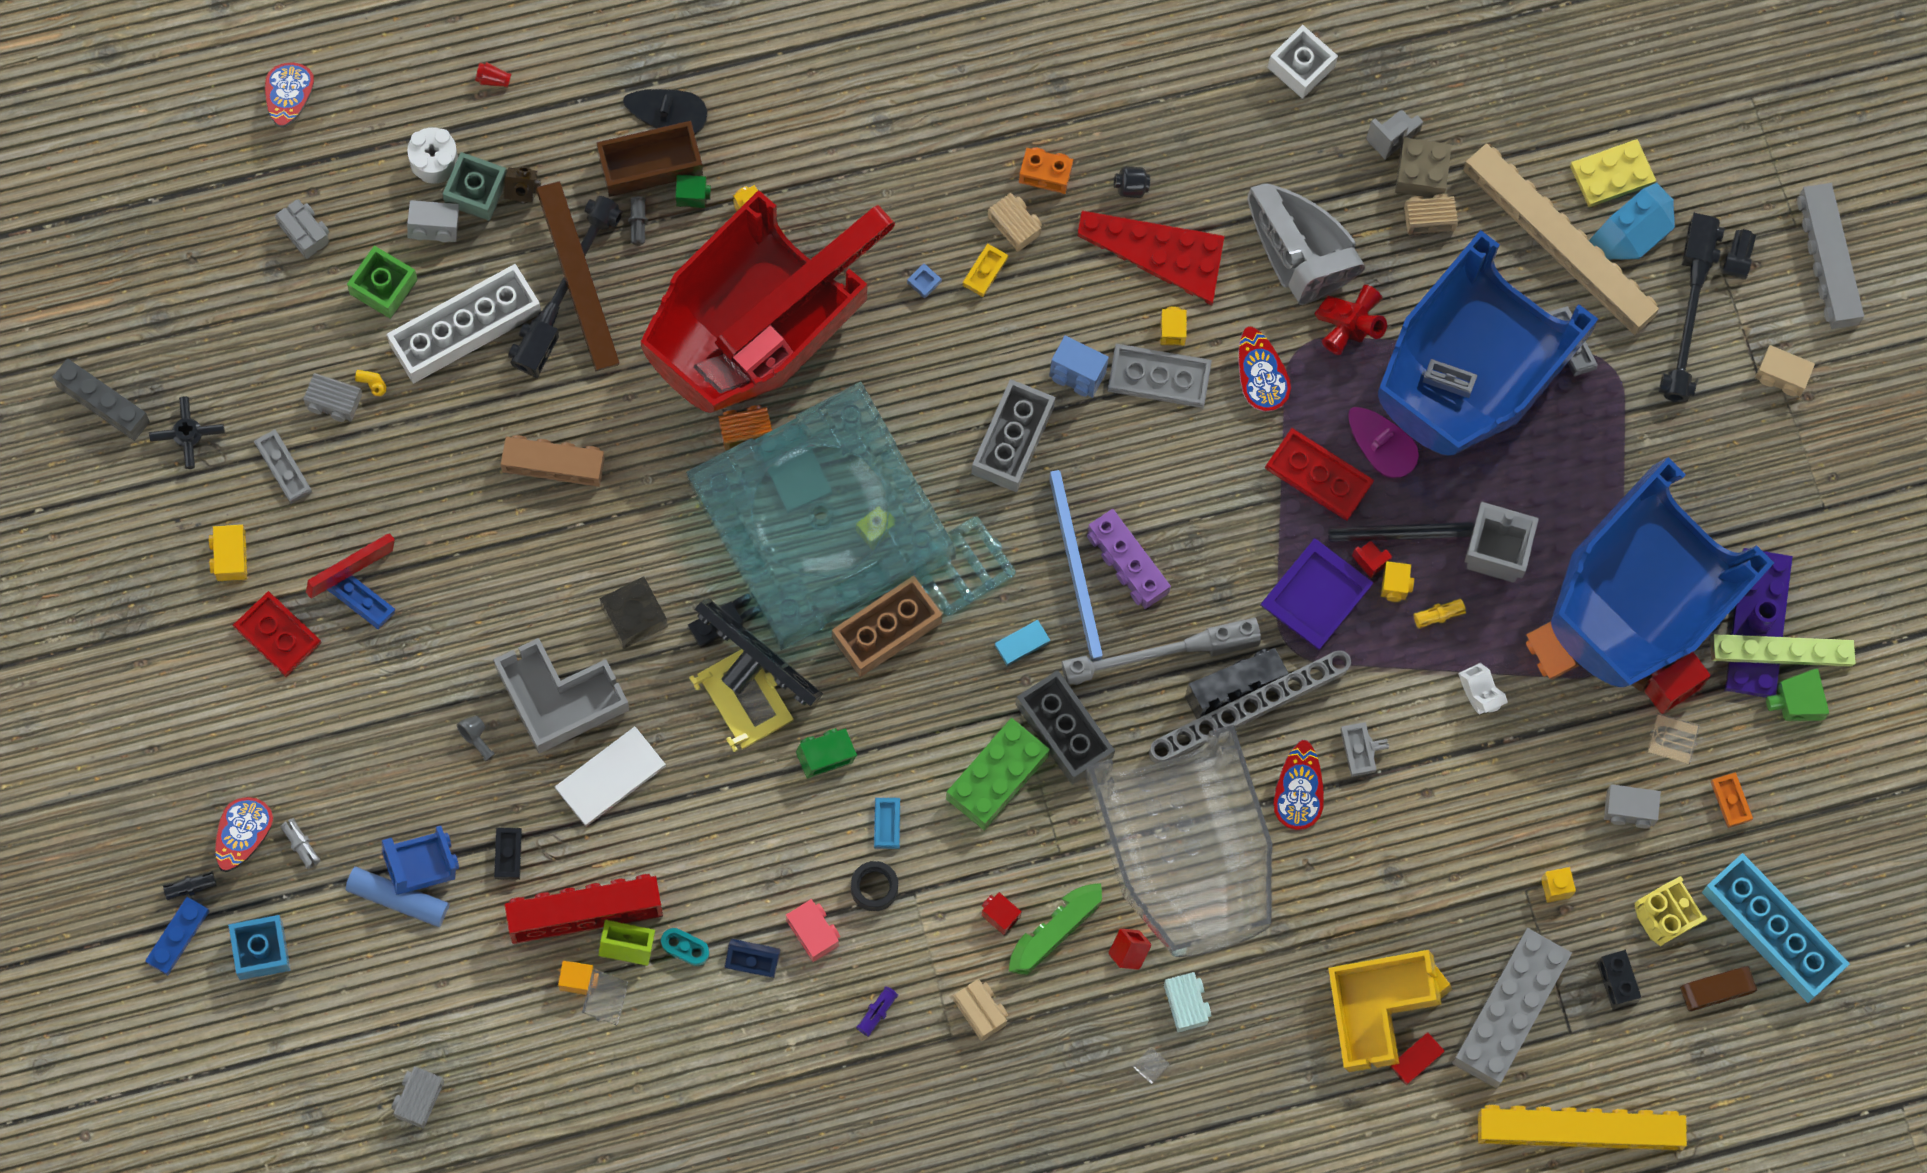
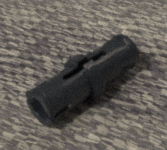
M213 871L190 877V875L185 876L183 880L163 885L167 901L188 894L193 896L195 892L217 887Z

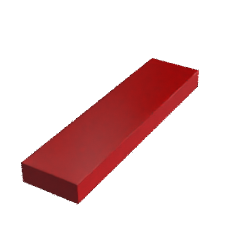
M390 533L386 534L308 579L307 595L312 599L393 552L395 539Z

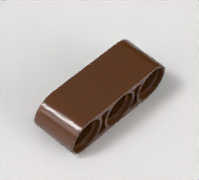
M1744 966L1689 982L1680 986V990L1687 1010L1691 1012L1750 995L1757 991V987L1749 966Z

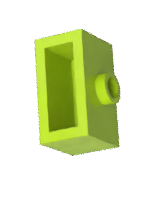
M605 920L598 956L648 966L655 930Z

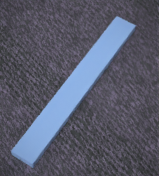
M1059 470L1051 471L1049 480L1090 659L1092 662L1102 660V650L1061 472Z

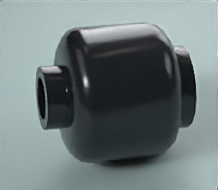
M1123 166L1119 174L1114 176V188H1118L1119 195L1122 197L1142 198L1145 193L1149 192L1150 175L1146 174L1145 169L1142 167Z

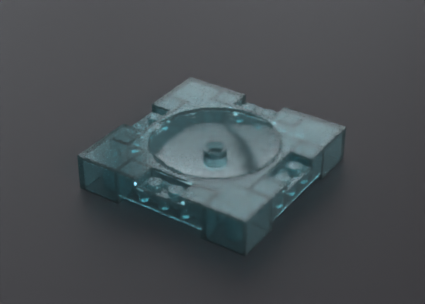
M861 381L802 411L790 422L755 440L750 438L686 472L692 491L717 532L780 650L825 628V624L894 589L910 577L915 576L918 579L956 559L954 544L921 486L918 485L896 446L894 438ZM819 512H824L827 514V517L820 520L815 518V515Z

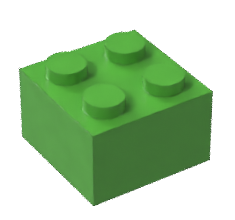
M374 245L347 283L351 296L391 319L418 279L415 269Z

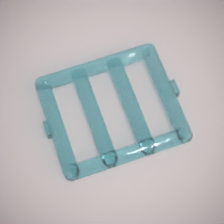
M977 516L970 518L912 554L908 559L922 580V587L927 594L931 593L946 616L953 615L1016 574L1015 569L1001 550V543L997 538L993 539ZM973 528L1004 570L993 578L989 576L962 537L963 534ZM952 541L955 542L983 583L972 591L969 590L941 549ZM931 554L935 556L962 595L960 599L952 604H949L921 563V560Z

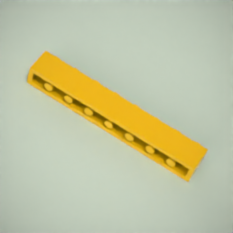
M1486 1105L1485 1109H1481L1478 1112V1144L1682 1151L1687 1146L1686 1115H1679L1678 1111H1664L1663 1115L1653 1114L1651 1110H1640L1638 1114H1629L1628 1110L1615 1109L1612 1110V1113H1602V1109L1590 1108L1587 1109V1112H1577L1576 1108L1571 1107L1561 1108V1111H1551V1107H1536V1110H1526L1525 1106H1511L1510 1109H1500L1499 1105Z

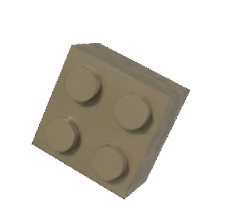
M1404 137L1400 149L1395 193L1433 198L1438 194H1445L1452 144Z

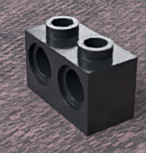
M1626 950L1602 956L1597 965L1612 1010L1637 1004L1642 997Z

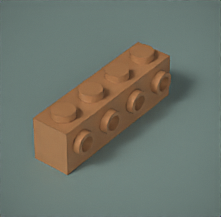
M513 435L512 437L505 438L501 469L504 473L600 487L605 457L604 451H600L599 448L594 446L579 448L567 442L559 445L553 444L546 439L533 441L527 440L524 436Z

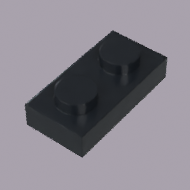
M496 828L495 879L520 880L522 828Z

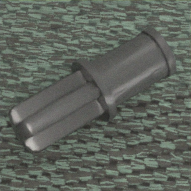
M635 196L630 199L631 217L628 219V222L631 224V243L642 245L645 243V224L648 223V219L645 217L646 198Z

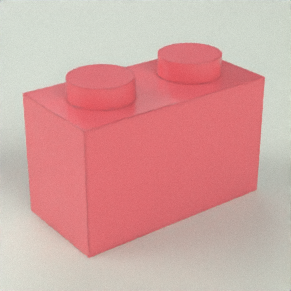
M769 326L733 358L742 370L754 380L772 373L773 369L779 367L793 353V350Z
M810 899L786 914V921L812 962H815L839 947L838 938L840 934L833 924L829 926L824 919L827 915L823 907L819 903L815 905L813 900Z

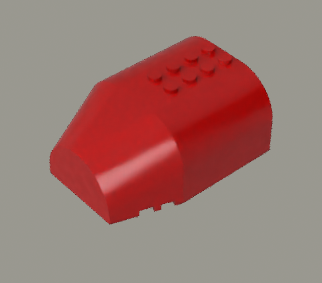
M758 190L673 275L666 294L663 295L661 304L643 335L641 348L651 365L677 393L700 410L712 413L782 387L867 301L868 284L850 268L846 271V285L840 284L834 279L774 329L787 342L793 353L779 367L773 369L772 373L752 380L736 361L731 362L715 345V341L724 331L810 260L790 242L777 223V205Z

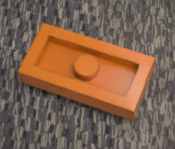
M1736 772L1712 779L1711 785L1727 827L1730 828L1752 821L1753 817Z

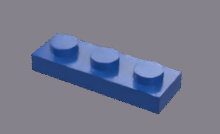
M352 575L327 589L378 630L395 614L394 607Z
M186 897L145 962L168 976L210 912L209 909Z

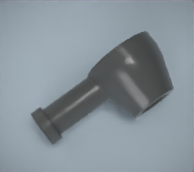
M478 716L469 717L457 723V729L461 736L468 743L476 747L484 757L485 762L495 755L494 751H491L480 737L485 729V725Z

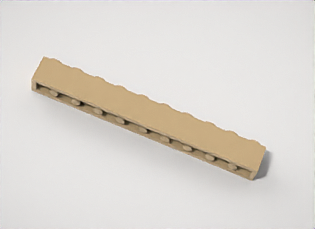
M1486 143L1466 161L1463 171L1629 331L1636 335L1655 318L1659 310L1655 300L1643 294L1634 280L1628 279L1616 263H1611L1598 246L1594 247L1588 241L1586 234L1571 225L1569 218L1565 214L1559 213L1547 197H1542L1536 191L1532 182L1523 179L1519 175L1517 168L1512 164H1508L1496 148H1491Z

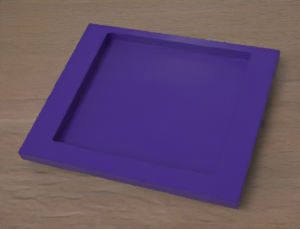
M1314 538L1262 601L1260 606L1316 649L1320 650L1365 596L1373 582Z

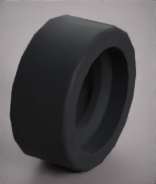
M869 861L860 865L851 878V894L854 901L861 908L868 911H881L888 908L895 901L898 894V878L895 871L881 861ZM879 872L888 879L890 884L889 891L883 899L877 901L869 900L862 895L860 881L866 874Z

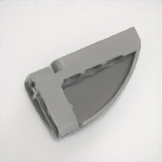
M1261 184L1250 188L1247 197L1248 204L1263 247L1282 286L1290 288L1300 305L1311 303L1333 293L1364 271L1365 265L1355 250V240L1327 211L1299 194L1272 184Z

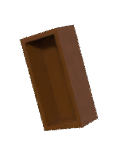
M691 121L596 142L598 157L609 197L677 182V175L703 176L702 161Z

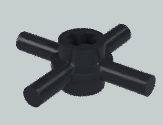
M183 396L179 398L181 419L175 423L173 429L149 432L150 442L174 439L179 446L183 447L185 469H194L193 446L200 441L202 436L224 434L225 427L224 424L200 426L196 420L191 419L189 397ZM190 430L189 435L184 436L185 431Z

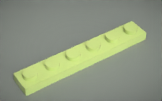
M1714 634L1710 637L1712 661L1849 667L1855 665L1854 640Z

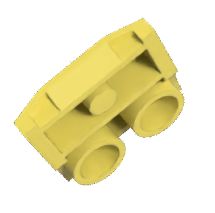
M1681 876L1634 903L1638 920L1650 939L1659 946H1663L1707 920L1706 915H1702L1682 883L1683 879Z

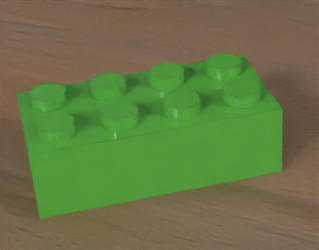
M1011 718L948 789L946 800L985 831L1049 757L1050 749Z

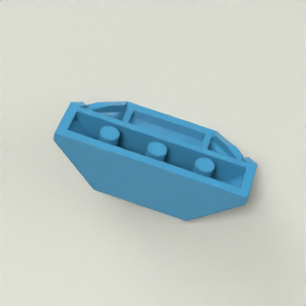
M1658 183L1643 188L1615 212L1592 236L1589 242L1594 247L1598 246L1608 260L1640 259L1674 230V200Z

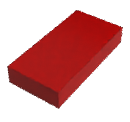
M1427 1032L1398 1058L1399 1064L1390 1065L1389 1067L1407 1086L1439 1058L1445 1050Z

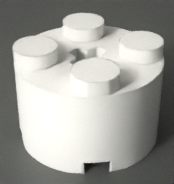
M439 128L420 130L412 134L408 144L411 170L422 181L437 184L450 178L457 162L458 154L455 141L447 130Z

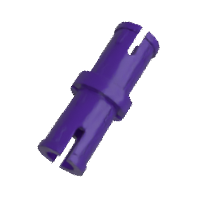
M885 986L874 1004L871 1003L868 1006L869 1011L859 1025L856 1026V1029L869 1037L879 1021L885 1019L887 1010L898 997V994Z

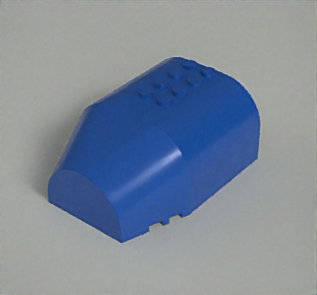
M1481 230L1405 318L1378 390L1379 401L1390 418L1414 440L1443 455H1454L1516 425L1592 334L1598 321L1597 317L1579 304L1569 321L1558 319L1515 289L1501 276L1495 266L1494 259L1500 244ZM1433 359L1476 374L1477 378L1470 398L1423 383L1430 360Z
M1669 457L1654 464L1573 551L1551 620L1555 636L1569 655L1592 675L1616 687H1627L1695 651L1774 564L1757 545L1740 553L1732 552L1722 547L1676 503L1670 493L1669 486L1684 478L1686 474Z

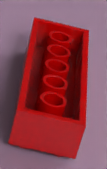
M642 874L636 876L635 880L630 881L621 878L612 880L611 884L601 886L600 883L588 884L585 886V889L581 890L565 888L560 890L559 894L550 895L549 892L536 894L535 898L526 900L524 897L512 898L509 900L510 903H504L512 944L604 928L605 920L626 924L663 917L656 876L651 877V874Z

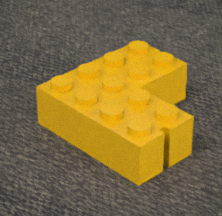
M1429 950L1328 968L1344 1068L1348 1072L1372 1069L1371 1063L1375 1067L1399 1064L1391 1014L1441 1005L1438 982L1434 979L1437 978L1433 954Z

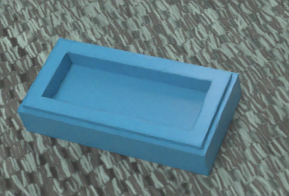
M875 798L874 849H899L900 798Z

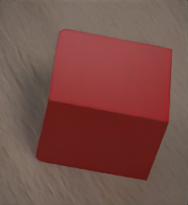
M1372 541L1362 548H1355L1352 554L1353 559L1370 578L1383 570L1386 562H1391L1393 557L1387 550L1381 552Z
M1120 928L1109 950V955L1119 968L1139 970L1152 944L1140 930Z

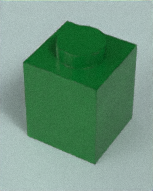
M677 175L676 207L705 208L706 200L711 199V185H707L706 176Z

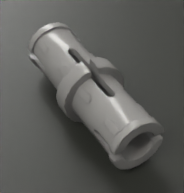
M294 818L289 819V826L287 822H284L280 828L290 840L292 850L297 851L305 867L310 869L313 867L312 862L314 865H317L321 859L309 844V837L304 836Z

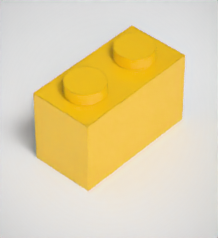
M243 524L213 526V535H209V548L214 550V558L209 561L210 573L215 574L217 581L247 579L246 531Z

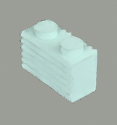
M1192 972L1166 979L1164 988L1177 1032L1207 1025L1208 1017H1211V1010L1208 1002L1203 1003L1201 993H1204V987L1201 978L1196 979L1195 973Z

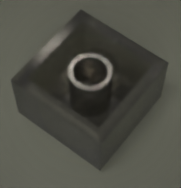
M644 576L599 598L601 608L623 649L668 627L667 618Z

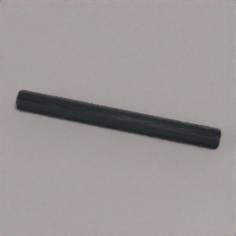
M1473 522L1330 527L1328 538L1331 542L1471 537L1475 524Z

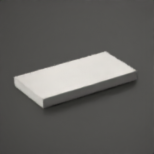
M634 726L556 785L555 789L585 827H587L665 768L666 764Z

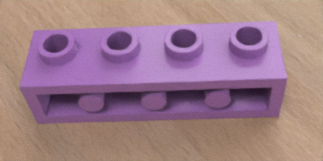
M1111 509L1089 524L1087 537L1094 547L1098 546L1103 552L1101 554L1103 560L1108 566L1112 565L1117 571L1116 576L1123 586L1127 585L1132 591L1130 593L1131 597L1137 605L1141 604L1144 609H1147L1169 594L1170 584L1114 509Z

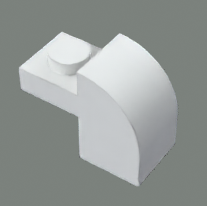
M1481 663L1458 673L1464 691L1479 715L1484 712L1497 711L1502 705L1508 703L1505 693L1495 687L1490 669Z

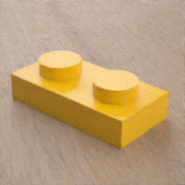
M987 243L964 279L962 286L984 297L1008 260V255Z

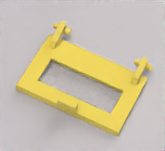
M742 649L698 673V677L695 678L693 675L689 677L696 690L701 688L699 686L700 683L703 684L734 735V739H731V737L726 739L733 752L738 750L736 745L739 744L743 750L794 721L775 689V686L778 684L774 681V677L770 672L765 673L763 668L741 694L730 689L722 681L721 678L743 653L744 650Z

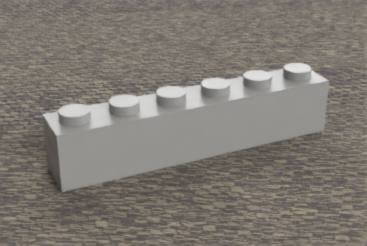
M1832 183L1803 187L1797 197L1798 209L1802 210L1804 216L1802 225L1804 232H1807L1809 237L1808 251L1810 255L1813 254L1815 261L1813 263V271L1815 277H1818L1820 282L1818 290L1820 298L1824 299L1825 320L1830 323L1831 329L1859 325L1864 318V313Z

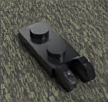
M748 593L733 602L730 601L721 606L725 612L741 625H744V622L760 612L757 606L749 608L741 615L737 612L736 609L748 604L752 600ZM697 619L688 624V628L700 648L720 638L716 632L718 629L711 623L707 625L700 619Z

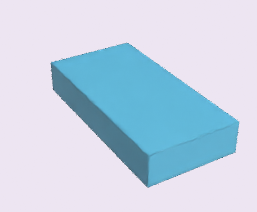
M1036 620L996 642L995 647L1005 664L1009 666L1049 644L1050 639L1040 622Z

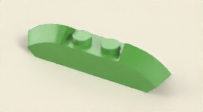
M1101 883L1085 885L1069 892L1062 898L1066 907L1064 908L1062 905L1052 913L1051 917L1053 919L1047 925L1044 922L1040 924L1033 932L1034 937L1025 933L1012 952L1009 972L1029 974L1098 909L1102 901Z

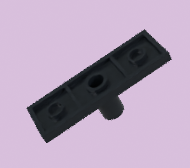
M710 598L701 601L695 608L699 613L697 617L707 625L711 623L718 629L716 632L726 641L732 640L744 650L721 678L730 689L741 694L764 667L776 677L774 681L785 690L788 687L795 693L793 697L802 705L808 704L811 706L822 697L823 693Z

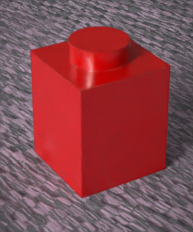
M1000 892L995 897L990 895L982 904L984 909L981 916L1003 935L1021 918L1022 911Z

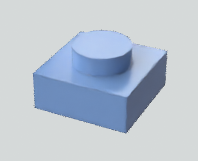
M923 263L907 279V283L925 299L941 283L942 279Z

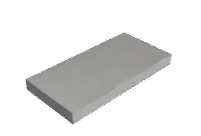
M1116 344L1107 392L1204 408L1212 360Z

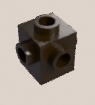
M523 166L518 168L509 167L505 175L504 199L515 200V202L521 204L533 202L537 194L536 188L541 186V180L537 179L538 171Z

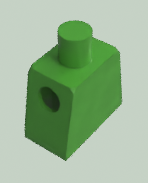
M1818 668L1781 681L1777 686L1778 695L1766 697L1768 710L1781 709L1785 721L1825 720L1829 715Z

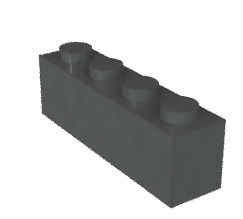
M68 358L52 376L60 390L134 441L150 423L146 412Z

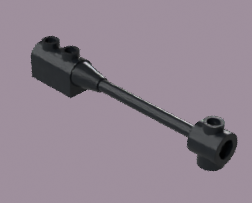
M598 196L596 201L590 199L585 207L584 212L588 214L587 220L591 226L581 243L584 256L589 251L599 230L608 229L609 226L616 228L621 219L623 211L619 209L618 204L604 196ZM563 277L551 302L532 320L530 325L527 323L523 324L519 336L523 337L520 345L513 344L508 353V357L512 358L510 363L513 367L537 379L559 339L558 328L553 326L559 312V306L568 290L565 277Z
M1693 213L1689 221L1682 259L1683 266L1691 267V290L1677 367L1675 370L1669 371L1668 374L1663 373L1659 386V392L1664 393V397L1673 402H1686L1689 396L1694 397L1697 383L1691 382L1692 375L1686 371L1700 290L1713 263L1718 264L1721 250L1716 249L1717 241L1722 242L1725 228L1719 227V219L1699 213Z

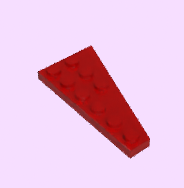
M1081 212L1078 237L1101 249L1113 252L1118 258L1124 261L1128 260L1147 273L1169 284H1174L1184 289L1186 293L1192 296L1196 295L1205 300V303L1213 305L1225 236L1094 212Z

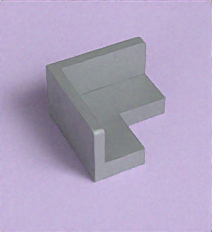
M1400 110L1383 125L1377 119L1371 121L1366 140L1386 160L1402 146L1404 137L1413 138L1421 131L1423 121L1418 115L1411 119L1403 110Z

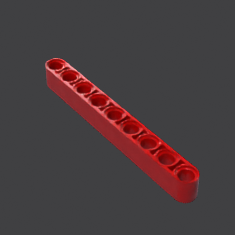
M879 205L870 209L716 339L715 345L731 362H734L735 359L733 357L769 326L775 329L885 237L894 228L895 222Z

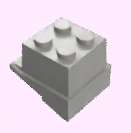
M1481 502L1465 562L1468 563L1466 569L1510 582H1515L1518 577L1523 578L1539 518Z

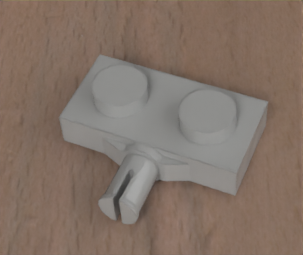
M1366 722L1342 726L1340 730L1351 777L1375 773L1377 770L1374 761L1375 751L1389 749L1388 739L1372 741L1368 734Z

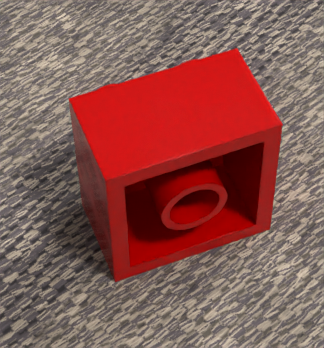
M1694 652L1672 662L1673 664L1667 669L1662 667L1652 674L1653 677L1649 679V685L1644 692L1661 715L1700 691L1710 678V673Z

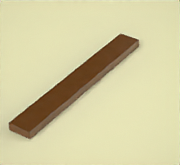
M558 181L536 188V192L595 372L618 366L620 362L561 182Z

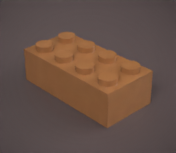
M912 576L832 629V639L861 678L940 625L943 614L915 576Z

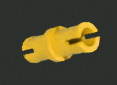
M1460 598L1442 605L1439 603L1435 604L1433 608L1414 613L1413 615L1416 626L1420 629L1437 622L1441 624L1446 619L1465 614L1466 609Z

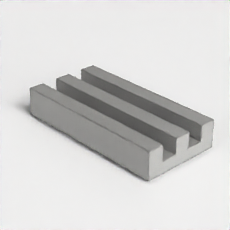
M1431 359L1423 383L1470 398L1477 375Z

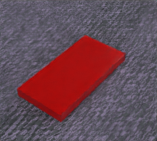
M1293 428L1290 429L1265 466L1267 471L1346 521L1349 520L1374 483V479Z

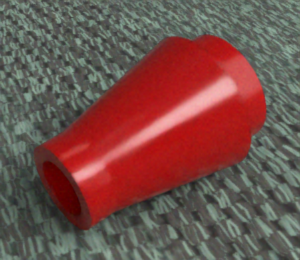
M488 62L486 64L479 63L475 81L480 82V85L508 88L512 74Z

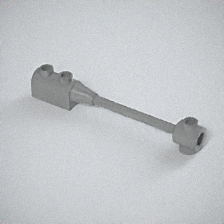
M1254 617L1206 628L1205 631L1184 639L1182 642L1093 662L1087 656L1063 660L1061 664L1064 679L1068 685H1078L1084 681L1092 680L1095 671L1178 652L1210 651L1211 657L1257 647L1261 642V634L1258 622Z

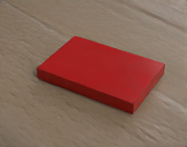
M269 591L232 625L285 677L322 643L310 629Z

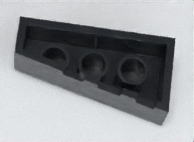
M1266 648L1257 652L1254 657L1246 660L1242 659L1232 666L1188 683L1185 699L1196 719H1199L1289 673L1275 648L1271 650Z

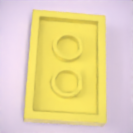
M1638 139L1573 161L1570 164L1588 207L1604 203L1656 183L1654 174Z

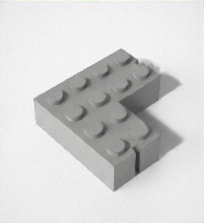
M539 638L518 647L521 660L517 661L514 650L493 659L495 668L539 754L629 711L628 701L619 683L616 682V677L606 659L561 681Z

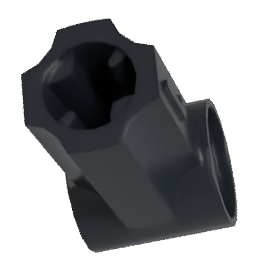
M1746 229L1735 231L1730 253L1728 252L1723 266V274L1744 280L1747 279L1752 263L1750 257L1756 238L1752 231Z

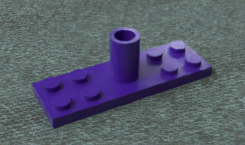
M1763 551L1774 564L1735 606L1732 635L1783 637L1793 556ZM1728 662L1725 691L1765 698L1776 695L1780 664Z

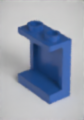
M441 826L436 827L434 834L394 844L392 838L382 840V855L396 895L455 880L456 869H459L458 859L455 854H451L449 834L444 833Z

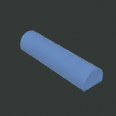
M356 866L351 871L346 884V891L439 928L450 906L448 902L417 890L396 895L391 880Z

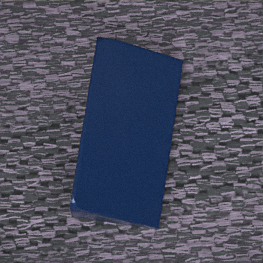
M731 939L724 968L774 978L781 949Z

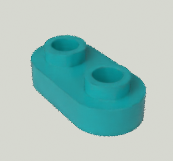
M670 928L662 934L661 945L666 953L693 966H701L707 962L709 947L703 940L678 928ZM677 939L679 943L677 946H671L669 944L670 940ZM699 950L702 954L696 958L692 956V952Z

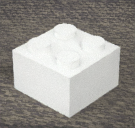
M1302 25L1270 56L1268 69L1303 99L1335 68L1338 55Z

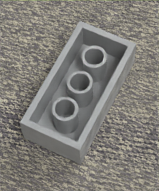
M1010 379L972 464L971 474L1017 492L1054 409L1056 397Z

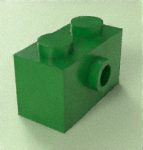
M837 728L828 730L823 736L818 738L814 736L807 737L800 742L796 750V755L807 779L852 764L857 756L846 728L839 731Z

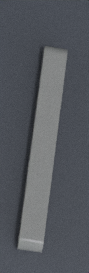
M1335 651L1156 739L1149 750L1150 759L1156 764H1165L1342 677L1351 665L1350 656L1344 651ZM1341 659L1345 667L1343 669L1335 668L1332 660ZM1314 669L1319 670L1323 678L1321 680L1313 679L1310 671ZM1291 680L1299 682L1301 689L1298 691L1291 690L1288 687V682ZM1274 691L1279 697L1278 701L1270 702L1266 698V693ZM1246 702H1252L1256 706V711L1248 713L1243 705ZM1224 713L1232 714L1234 722L1231 724L1224 723L1221 715ZM1201 724L1210 725L1212 733L1209 735L1202 734L1199 726ZM1179 735H1186L1190 740V744L1186 746L1180 745L1177 742V737ZM1164 746L1168 754L1164 757H1159L1156 755L1154 748Z

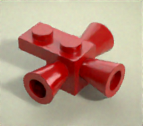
M1363 285L1355 303L1327 296L1314 313L1318 320L1337 326L1321 340L1327 350L1333 354L1341 355L1348 339L1362 342L1366 335L1374 339H1380L1384 336L1387 330L1386 318L1381 315L1368 314L1370 310L1383 300L1382 295L1370 285Z

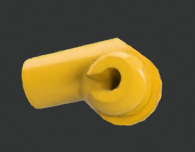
M357 369L355 375L356 382L367 383L374 396H382L386 393V384L380 374Z

